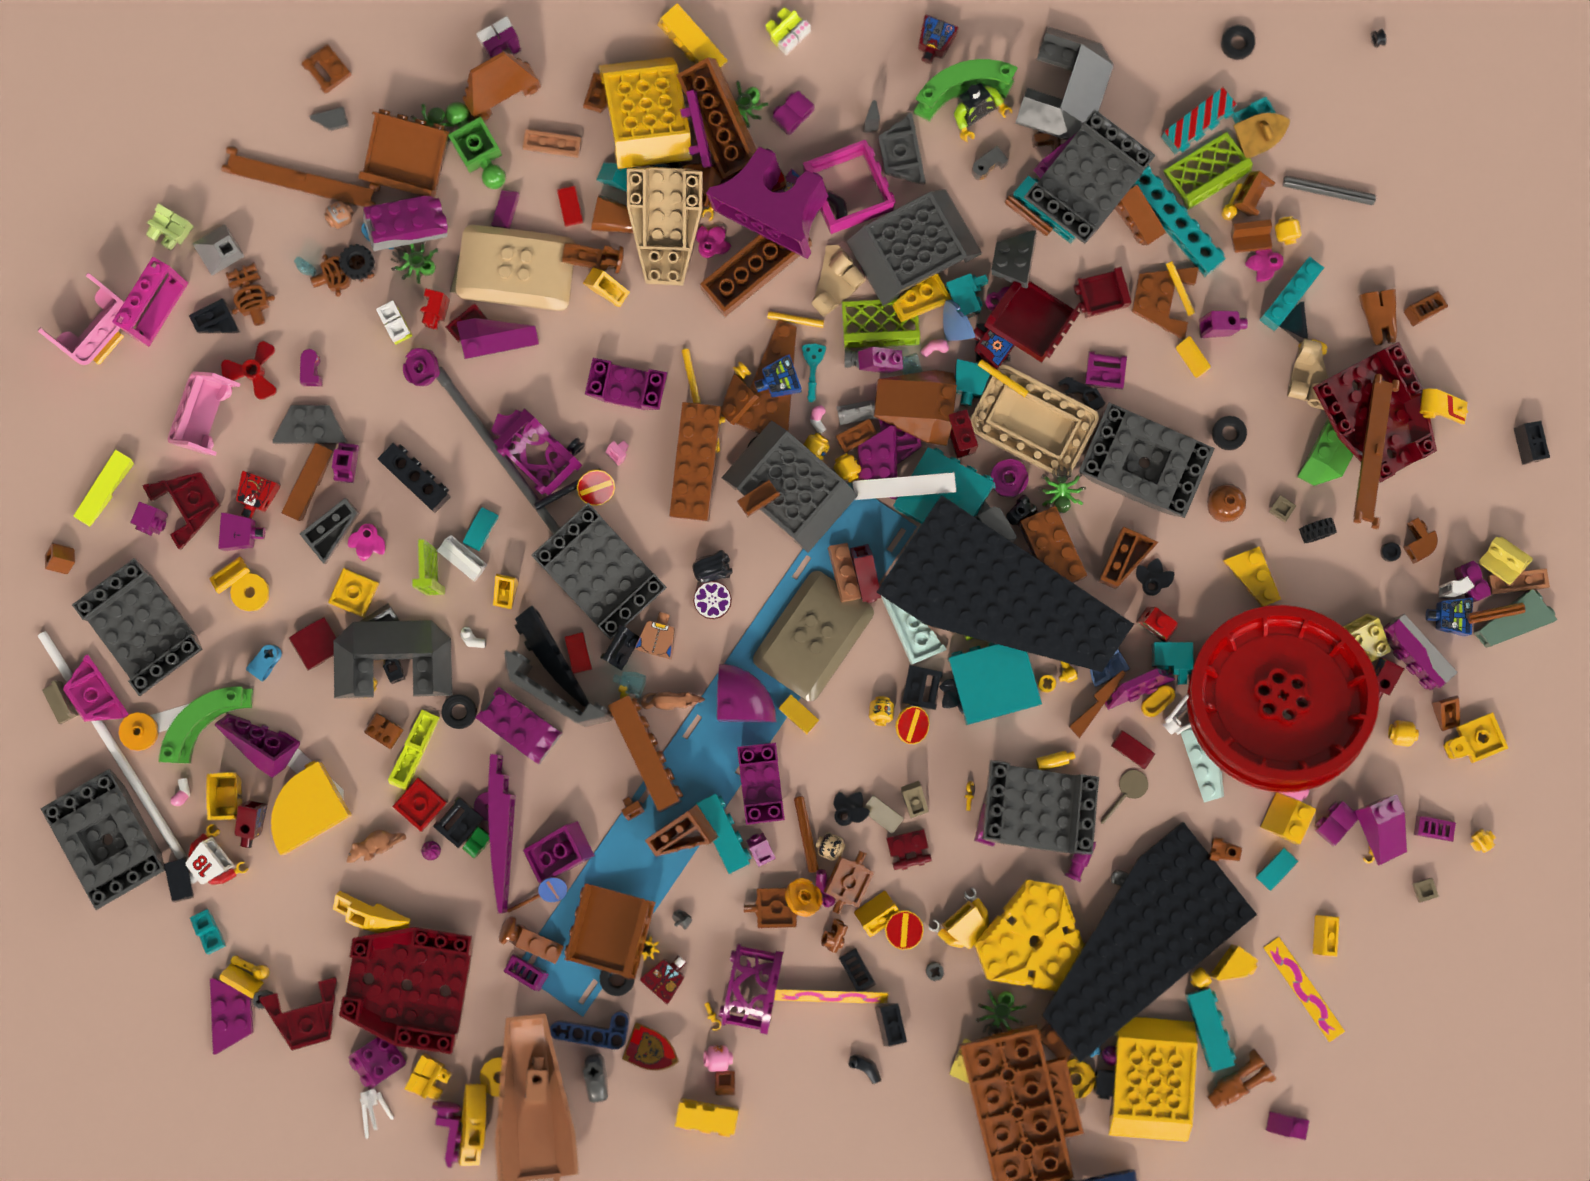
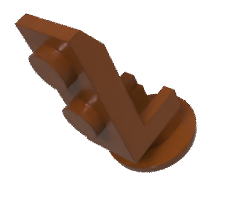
M565 243L561 262L591 269L596 268L605 272L608 266H613L614 274H618L623 263L624 248L619 246L618 250H615L612 247L604 246L603 250Z
M509 917L502 925L499 933V942L504 945L510 940L515 947L556 964L564 948L563 945L530 931L523 925H516L515 917Z

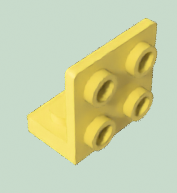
M1365 614L1343 626L1360 643L1371 662L1391 652L1379 618Z

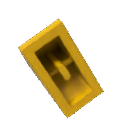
M496 574L494 606L512 609L519 583L516 578Z

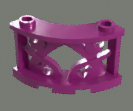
M524 408L519 413L521 416L493 442L498 446L496 450L503 457L507 455L536 484L534 488L541 495L546 493L549 496L575 469L578 471L583 465ZM526 424L522 435L517 433ZM535 433L539 436L536 442L527 439L528 435L532 438V435ZM516 435L520 438V443L512 441L511 443L515 444V448L510 450L505 444ZM547 441L549 445L545 451V458L548 464L536 465L528 463L526 443L536 446ZM551 452L557 453V457L552 458L555 461L554 463L549 458ZM519 453L521 463L513 456L514 454ZM568 464L560 473H558V471L556 470L557 468H560ZM528 470L539 471L536 478ZM549 470H552L556 477L546 486L541 478L546 475L550 479Z
M737 944L736 951L732 950L730 962H733L725 1006L721 1005L719 1017H723L721 1025H726L727 1023L760 1030L761 1034L768 1035L783 952L776 951L773 953ZM741 955L755 958V966L751 967V962L748 959L747 965L742 966L740 964ZM759 959L772 962L759 964ZM736 969H738L742 974L735 979ZM760 971H762V976L764 974L768 975V980L766 982L761 981L759 976ZM755 974L757 983L768 991L767 994L757 995L748 1004L740 992L739 985L749 976ZM732 990H733V993H734V995H735V997H736L737 1000H734V1001H731V1002H730V1000H731V994H732ZM757 1000H761L763 1007L759 1008L756 1005L754 1009L752 1007ZM735 1006L738 1008L736 1014L740 1013L743 1008L746 1010V1013L742 1017L730 1014V1010ZM750 1014V1015H752L753 1017H755V1018H757V1019H752V1018H747V1017H748V1015Z

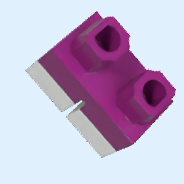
M507 16L492 24L494 30L490 25L476 33L490 58L508 48L512 54H517L521 51L519 38Z

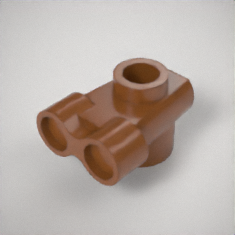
M1213 837L1209 860L1240 861L1242 847L1224 842L1223 838ZM1231 848L1234 849L1233 856H1230L1228 853Z
M834 919L831 932L825 931L823 933L821 945L829 951L837 953L838 949L844 946V935L847 932L848 926L843 921Z

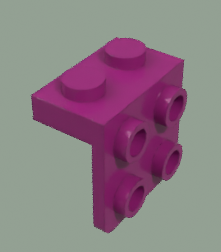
M379 1037L348 1057L350 1066L353 1070H357L361 1083L368 1087L369 1090L406 1065V1061L398 1048Z

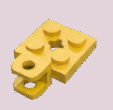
M1493 712L1457 726L1456 730L1459 736L1448 740L1443 745L1449 759L1462 758L1468 755L1471 763L1508 749V745ZM1479 733L1486 735L1484 743L1478 740Z

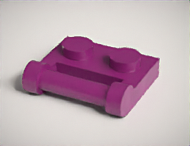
M1089 351L1085 385L1123 390L1127 356L1101 355ZM1094 361L1119 364V369L1094 366Z

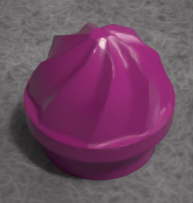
M428 841L423 844L421 853L425 859L435 860L439 857L441 848L437 842Z
M1112 1045L1104 1048L1102 1052L1103 1061L1110 1066L1116 1064L1117 1047Z

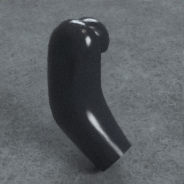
M829 191L827 193V201L835 210V219L847 216L845 200Z
M852 1055L849 1058V1067L865 1072L872 1084L882 1080L878 1068L872 1060L859 1055Z

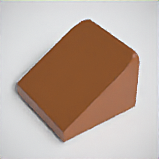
M715 1071L716 1096L735 1095V1071Z

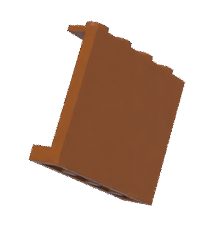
M379 109V112L372 111V114L375 115L364 169L359 172L358 178L413 194L435 198L450 131L444 130L445 126L435 123H433V126L426 125L427 121L416 118L415 121L408 120L409 116L397 113V116L390 115L391 111Z
M585 884L580 892V904L575 910V923L570 929L571 938L564 951L565 960L635 979L656 902Z

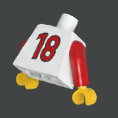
M214 824L208 825L207 832L205 834L202 833L190 845L189 859L186 862V866L191 871L189 876L192 884H195L197 881L202 885L207 882L211 885L224 884L237 877L236 874L246 873L249 870L248 868L245 871H240L239 866L245 862H239L236 868L233 869L235 865L212 838L220 833L219 829L214 833L210 832L215 826Z

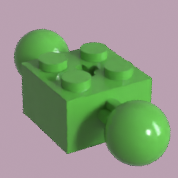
M461 102L451 103L446 108L445 117L451 125L458 126L459 129L448 134L467 170L471 173L482 167V181L484 185L490 189L502 187L506 180L505 172L501 167L493 165L491 162L502 156V153L483 119L479 117L469 123V110L467 106Z

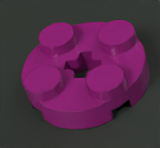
M415 348L408 352L405 357L407 358L406 363H403V373L409 383H413L415 386H428L435 378L439 377L438 360L432 350ZM420 363L423 364L422 371L418 370Z
M1015 459L998 462L990 474L996 486L994 491L1003 497H1016L1021 494L1029 481L1025 466ZM1013 474L1014 482L1010 481L1007 483L1004 475Z

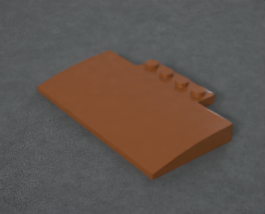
M1037 1024L961 1044L963 1061L993 1181H1064L1073 1179L1074 1175L1065 1138L1081 1135L1084 1132L1066 1057L1046 1061Z

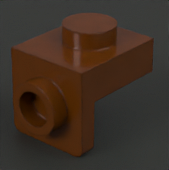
M1041 131L1034 134L1032 139L1033 147L1052 145V152L1061 145L1060 138Z

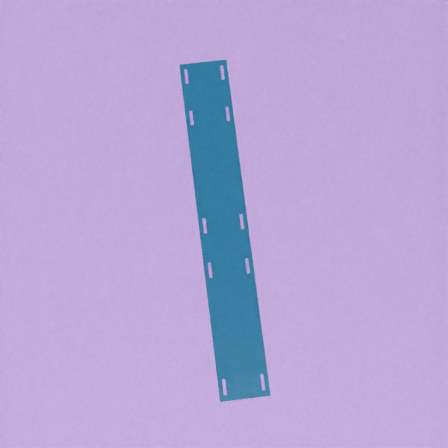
M848 482V485L853 489V483ZM875 498L854 500L808 553L802 549L724 663L742 668L761 681L773 700L777 723L719 722L717 720V673L701 696L705 700L695 705L663 752L667 760L664 762L665 767L671 769L675 777L672 781L682 791V802L660 812L657 810L649 794L644 803L640 802L645 812L630 821L621 813L594 852L595 856L590 858L565 897L539 932V935L564 946L556 964L540 957L533 964L549 974L542 987L543 990L582 1017L585 1015L602 990L599 980L601 970L576 962L566 961L564 955L565 948L571 938L570 929L576 919L575 910L581 901V889L585 884H591L656 902L653 910L654 914L699 846L655 856L645 840L694 807L696 803L714 794H717L718 797L722 796L727 806L741 786V776L735 773L739 767L737 747L770 743L787 718L778 708L790 695L798 701L801 698L759 669L754 664L753 656L810 573L820 571L836 581L828 547L848 543L850 551L852 547L868 544L873 554L879 583L917 528L916 525ZM900 529L906 530L893 551H888L887 548ZM806 555L811 557V560L797 580L792 577ZM697 714L700 715L702 718L688 739L682 737ZM644 781L631 798L633 802L639 801L647 789ZM526 951L522 959L528 962L533 954ZM525 966L521 970L520 974H523L526 968ZM530 971V973L528 974V979L530 978L533 971ZM593 979H595L598 984L582 1005L578 1001Z

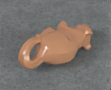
M664 691L646 694L642 698L641 705L644 709H650L654 706L661 710H673L677 707L686 709L689 706L703 702L705 699L689 692L672 693ZM649 696H654L650 702H646Z
M385 830L373 831L365 841L352 844L347 863H354L361 856H365L364 861H369L375 858L374 853L382 854L393 848V845L406 840V835L404 833L391 834Z

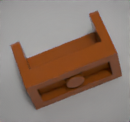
M1261 171L1249 172L1232 204L1248 217L1257 216L1260 211L1255 207L1266 187H1273L1275 182Z

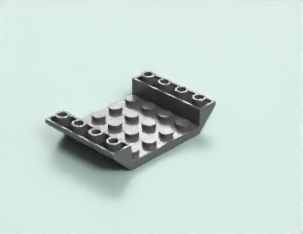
M1094 109L1084 121L1078 133L1038 183L1036 182L1024 198L1082 243L1086 244L1140 178L1155 157V154Z
M946 189L928 192L865 225L847 240V244L883 306L899 298L901 292L962 260L966 263L982 254Z
M772 420L721 477L733 489L738 490L744 496L770 480L776 491H779L780 497L760 510L790 535L794 542L807 553L858 496L839 475L787 430Z
M589 503L580 509L531 555L610 640L616 635L619 624L625 627L667 588Z
M135 558L72 604L80 617L89 622L130 678L128 682L139 696L143 695L203 650L197 635L153 576Z
M512 650V652L505 651L504 655L511 682L581 726L587 727L612 721L611 711L598 703H595V705L589 703L585 711L582 712L527 677L533 667L529 664L531 660L515 650Z
M990 760L982 839L999 844L1061 853L1092 855L1099 777L1084 774L1069 775L1011 766L1006 762Z

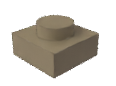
M1280 495L1269 510V513L1286 522L1296 505Z
M1433 878L1412 884L1419 903L1439 897Z

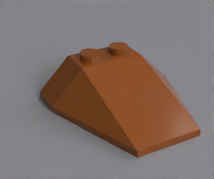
M931 370L878 379L874 417L892 426H896V428L926 443L946 446L952 428L949 414L954 413L957 385L954 373Z

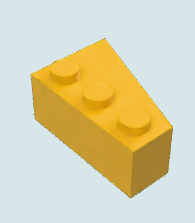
M681 1098L675 1127L687 1130L696 1129L703 1133L717 1132L720 1136L730 1137V1134H735L739 1108Z

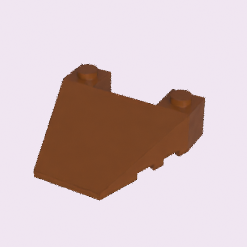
M503 51L470 70L467 80L469 87L465 88L466 95L463 96V101L474 120L481 117L485 122L493 115L490 108L520 91L523 92L524 96L528 94L533 95L541 88V85L528 62H522L520 58L515 59L513 55Z

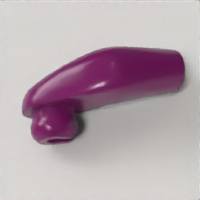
M820 869L816 872L815 886L821 891L822 905L830 907L835 904L836 900L831 895L823 892L828 880L826 870Z

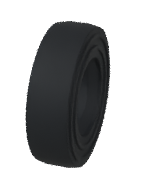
M1242 25L1230 27L1225 31L1221 39V48L1224 54L1234 60L1248 57L1255 47L1253 32ZM1233 37H1242L1245 40V46L1242 49L1234 48L1231 44Z
M1235 416L1220 418L1212 429V438L1215 444L1224 450L1239 448L1247 437V428L1244 422ZM1226 426L1234 427L1237 432L1236 438L1233 440L1225 439L1222 435L1223 428Z
M456 694L444 702L441 713L444 722L448 726L455 729H464L474 722L477 709L471 698L462 694ZM457 704H462L466 708V715L462 719H456L452 715V709Z
M601 970L599 977L600 985L609 995L622 996L632 989L635 979L625 977L622 985L615 986L610 982L611 972Z

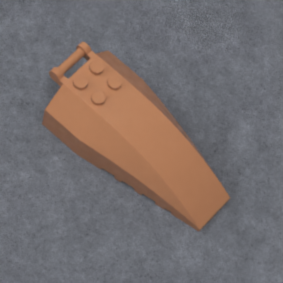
M546 1014L506 1018L495 1134L498 1181H530L548 1178L560 1181L559 1177L579 1175L576 1134ZM532 1057H544L543 1068L548 1070L545 1104L525 1103L527 1068H532ZM534 1075L533 1081H540V1075Z

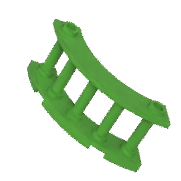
M975 59L954 64L936 74L921 89L915 99L919 101V104L913 114L930 122L946 102L954 97H959L971 85H977L978 83H982L984 87L990 86L995 88L1001 97L1006 99L1014 83L1012 78L1018 67L991 59Z
M243 687L221 688L192 701L176 716L168 728L162 741L158 762L191 764L192 752L202 730L224 713L237 709L252 708L253 689H243Z

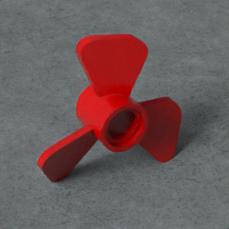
M265 341L259 342L254 360H246L242 365L230 360H223L221 362L222 376L233 381L247 377L253 381L255 397L260 400L275 395L277 388L264 378L265 369L262 366L275 353V347ZM257 367L256 373L250 375V369Z

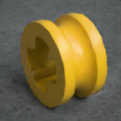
M740 361L738 366L733 367V370L742 380H745L746 375L751 374Z
M1044 675L1039 679L1038 687L1042 692L1049 693L1055 689L1056 680L1053 676ZM1047 678V681L1049 679L1052 681L1050 689L1042 686L1044 684L1043 679Z

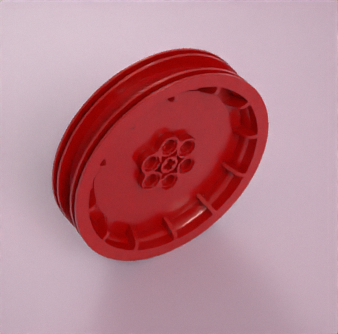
M1271 605L1240 613L1223 623L1211 634L1201 648L1194 664L1187 695H1189L1187 710L1191 728L1199 745L1210 760L1223 772L1237 781L1257 789L1271 792H1299L1326 784L1342 774L1356 760L1371 736L1377 721L1380 699L1379 686L1374 667L1367 653L1355 637L1344 627L1327 616L1306 608ZM1278 677L1282 682L1276 683L1272 678ZM1292 683L1299 684L1301 688L1295 689ZM1258 690H1266L1267 695L1260 694ZM1297 702H1304L1306 707L1298 706ZM1268 707L1273 713H1266L1263 708ZM1287 713L1292 719L1287 720L1282 714Z

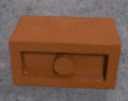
M1271 219L1233 224L1231 238L1234 252L1271 249Z
M770 480L737 500V503L748 518L780 497V493L776 491Z

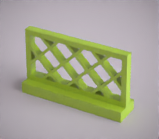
M1226 132L1168 167L1163 173L1182 197L1184 205L1189 210L1251 172L1253 162L1250 158L1245 157ZM1226 139L1230 145L1229 150L1218 148V144ZM1203 152H1215L1213 159L1202 158ZM1216 153L1228 154L1227 161L1215 160ZM1230 155L1238 156L1241 160L1238 163L1228 162ZM1190 160L1199 161L1198 168L1186 167L1187 162ZM1201 162L1211 163V171L1200 170ZM1214 164L1225 166V170L1221 173L1213 172ZM1174 170L1183 171L1182 178L1173 177L1171 172ZM1185 171L1196 173L1195 181L1184 179ZM1198 174L1209 175V180L1205 183L1197 182ZM1182 184L1194 185L1193 190L1185 194Z
M898 299L884 306L880 300L842 302L844 348L920 345L919 317L915 316L914 319H908L915 324V330H907L903 325L908 320L899 324L893 319L896 315L895 311L889 315L883 310L887 305L893 306ZM868 306H873L877 309L872 316L864 311ZM846 307H855L858 312L851 317L846 313ZM861 313L868 318L863 325L855 320ZM879 313H882L887 318L882 324L874 319ZM891 321L897 328L894 331H888L884 326ZM852 322L859 327L855 333H847V327ZM870 322H873L878 328L875 332H869L865 327Z
M418 539L419 579H412V587L425 595H445V587L438 583L437 549L426 540Z

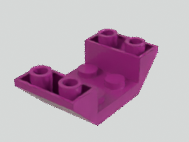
M593 358L585 395L615 405L640 410H660L667 372L652 369L643 371L613 365L608 360Z
M776 743L737 747L746 825L785 820Z

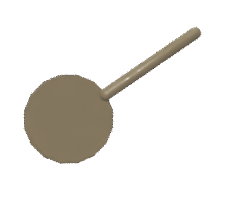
M1130 770L1122 775L1119 786L1123 795L1101 820V824L1107 821L1126 797L1137 799L1146 793L1148 780L1142 772Z

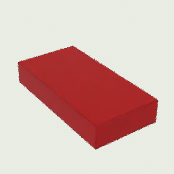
M571 186L557 189L565 227L584 223L576 187Z
M584 632L565 636L573 674L593 670Z

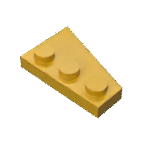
M937 273L909 289L893 304V308L900 321L903 322L943 306L946 300L952 299Z

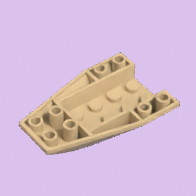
M664 167L628 168L627 209L646 284L684 285L703 210V171Z

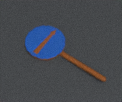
M559 877L545 878L539 884V894L507 909V912H511L540 897L547 902L562 900L567 894L566 882Z

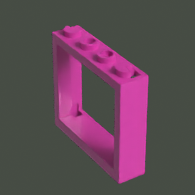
M866 139L803 163V172L807 170L811 173H817L863 155L884 201L835 220L826 199L820 211L830 234L894 211V203H896L893 192L889 193L887 178L885 176L882 177L880 173L882 171L879 161H875L873 157L875 156L874 150L871 146H868Z
M152 257L112 323L134 339L150 347L189 283L169 265ZM166 274H168L169 276L165 280L161 289L157 293L156 297L152 301L151 305L147 309L146 313L144 314L136 329H134L133 327L135 326L136 322L145 310L146 306L148 305L149 301L151 300L159 285L163 281L164 277L166 276ZM120 316L123 317L121 323L118 322Z

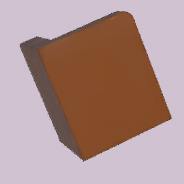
M52 543L45 554V569L68 574L75 564V550L73 548Z

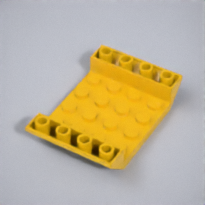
M666 57L599 65L614 137L617 169L692 160V155H690L688 148L691 147L687 117L683 118L680 109L685 108L682 87L676 76L679 72L674 58Z
M1134 1017L1115 1033V1036H1117L1113 1112L1109 1117L1108 1135L1188 1142L1193 1125L1197 1059L1195 1022Z

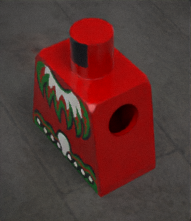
M1147 607L1136 621V623L1162 642H1168L1178 626L1174 619L1157 607Z

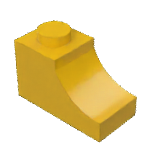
M592 268L583 282L594 293L602 296L619 308L630 293L606 272L596 268Z

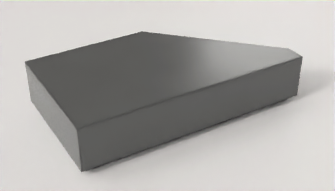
M343 107L310 115L312 121L330 131L348 127Z

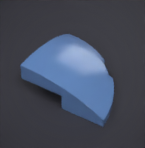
M952 300L945 301L943 310V328L946 340L956 341L975 338L973 328L967 316H964L961 311L957 312L961 308Z
M1117 649L1102 672L1090 669L1095 687L1110 681L1121 670L1124 672L1130 670L1119 649Z

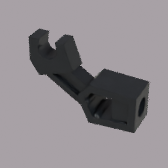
M1065 377L1057 383L1059 387L1063 384L1068 386V390L1063 392L1064 395L1076 392L1082 394L1081 399L1085 405L1095 411L1105 405L1097 388H1091L1074 380L1073 377ZM1093 393L1096 399L1090 402L1086 394Z
M387 659L383 668L389 682L395 684L405 680L401 663L396 659ZM395 663L398 670L389 672V667Z

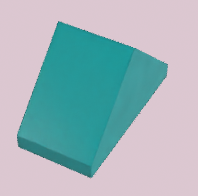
M603 162L596 180L627 192V168L617 169V163Z

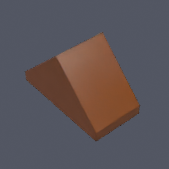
M1458 695L1432 703L1441 731L1460 726Z

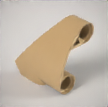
M839 245L826 246L819 284L812 301V305L823 317L844 302L867 279L855 267L854 261Z
M1303 339L1291 375L1287 396L1307 401L1309 406L1324 410L1313 389V386L1328 378L1322 355V346L1320 342Z

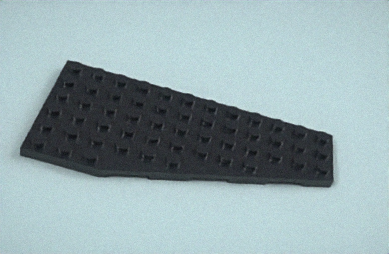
M942 495L876 591L925 625L1099 672L1104 670L1134 626V623Z
M1181 822L1137 858L1135 865L1120 889L1116 892L1103 917L1041 1014L1078 1063L1082 1062L1257 915L1214 860H1209L1211 856L1184 822Z

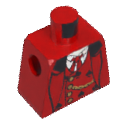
M242 471L236 497L237 502L245 505L241 515L252 519L256 509L266 512L281 486L273 481Z

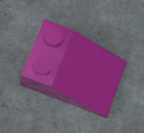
M1397 794L1381 798L1355 810L1377 865L1386 863L1407 852L1405 811Z
M578 821L564 825L523 850L539 884L545 878L557 877L595 856Z

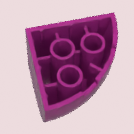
M719 664L717 720L719 722L777 723L773 700L761 681L742 668L728 664Z

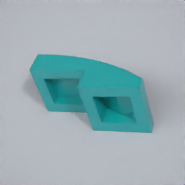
M1267 97L1253 102L1249 107L1234 113L1231 117L1235 123H1238L1257 114L1275 113V110Z
M481 507L463 540V544L480 552L499 515Z
M1284 847L1256 875V878L1271 891L1298 863V860Z
M208 909L190 917L194 931L200 937L206 954L210 955L226 946L220 930Z

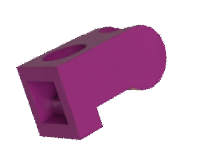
M306 349L301 353L300 384L303 386H322L323 379L317 375L320 356L312 349Z

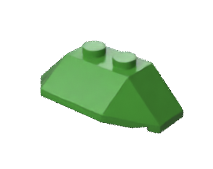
M1329 418L1326 420L1297 476L1313 486L1342 477L1354 455L1340 441Z

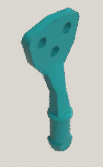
M815 343L802 346L804 359L810 367L807 399L811 403L816 399V369L823 360L826 351L824 345Z

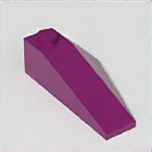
M478 318L457 322L464 359L539 345L536 327L533 325Z
M227 714L215 723V727L259 770L272 778L287 767L300 746V741L286 732L279 730L277 733L268 730L267 726L262 725L259 727L251 724L249 720Z

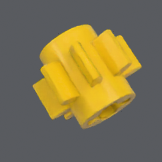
M1480 829L1471 836L1473 842L1470 845L1475 851L1481 850L1485 853L1495 846L1493 840L1496 837L1491 830L1485 832L1484 829Z
M652 936L645 943L652 945L653 948L651 953L648 951L644 952L643 950V960H646L647 956L655 959L653 953L660 952L659 949H656L659 941L654 943Z

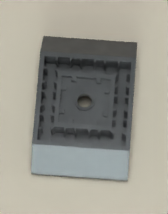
M1108 403L1079 469V473L1095 484L1157 511L1185 518L1215 448L1112 403ZM1141 458H1146L1149 461L1147 468H1142L1139 465Z
M110 769L40 808L95 910L100 909L165 871L162 853L126 787ZM107 834H110L113 837V841L110 845H107L104 842V837Z

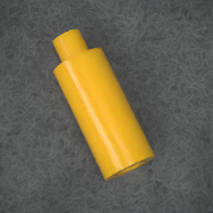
M1064 750L1036 758L1038 770L1045 771L1070 764L1069 760L1076 759L1074 751L1067 753Z

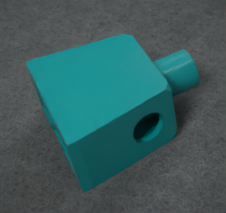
M957 359L955 365L956 394L962 395L961 405L970 407L973 397L981 398L990 374L979 367L978 363Z

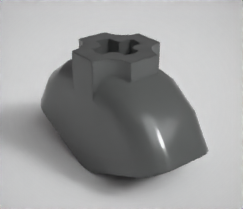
M601 1054L589 1055L584 1061L583 1070L589 1101L592 1103L605 1101L608 1098V1081L604 1057Z

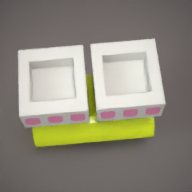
M784 7L778 13V17L782 22L778 25L772 19L765 27L770 34L771 41L786 56L797 45V42L799 43L811 32V25L806 20H802L795 10L791 12Z
M393 300L376 309L390 338L396 345L412 337L399 308Z

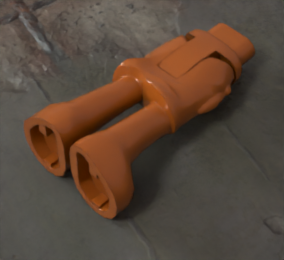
M1255 1049L1249 1052L1250 1060L1237 1071L1235 1070L1231 1075L1221 1078L1213 1089L1214 1092L1207 1096L1215 1109H1218L1223 1104L1227 1106V1104L1236 1102L1244 1095L1250 1093V1090L1260 1083H1271L1277 1080ZM1261 1068L1257 1074L1243 1083L1242 1079Z

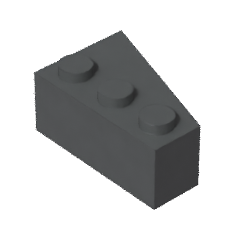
M345 498L303 530L300 535L322 563L327 564L360 513Z

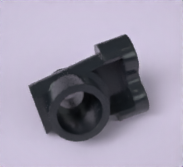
M1022 495L1016 500L1017 504L1006 514V519L1010 524L1017 525L1023 519L1035 515L1038 509L1034 504H1031L1026 495Z

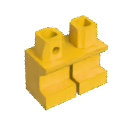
M425 1053L420 1057L404 1089L414 1092L424 1099L429 1097L439 1100L443 1090L435 1086L437 1080L447 1084L452 1073L444 1068L445 1064Z

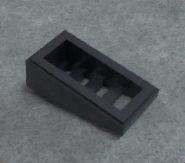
M856 948L839 958L857 992H864L876 985ZM856 956L857 960L847 965L846 962ZM858 964L861 965V967L851 972V968ZM864 971L865 974L855 979V975ZM868 978L869 981L859 986V982Z

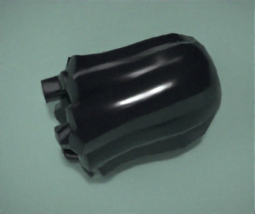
M720 550L715 554L698 558L692 565L697 581L707 583L722 578H730L733 570L729 568L728 562H730L728 554Z

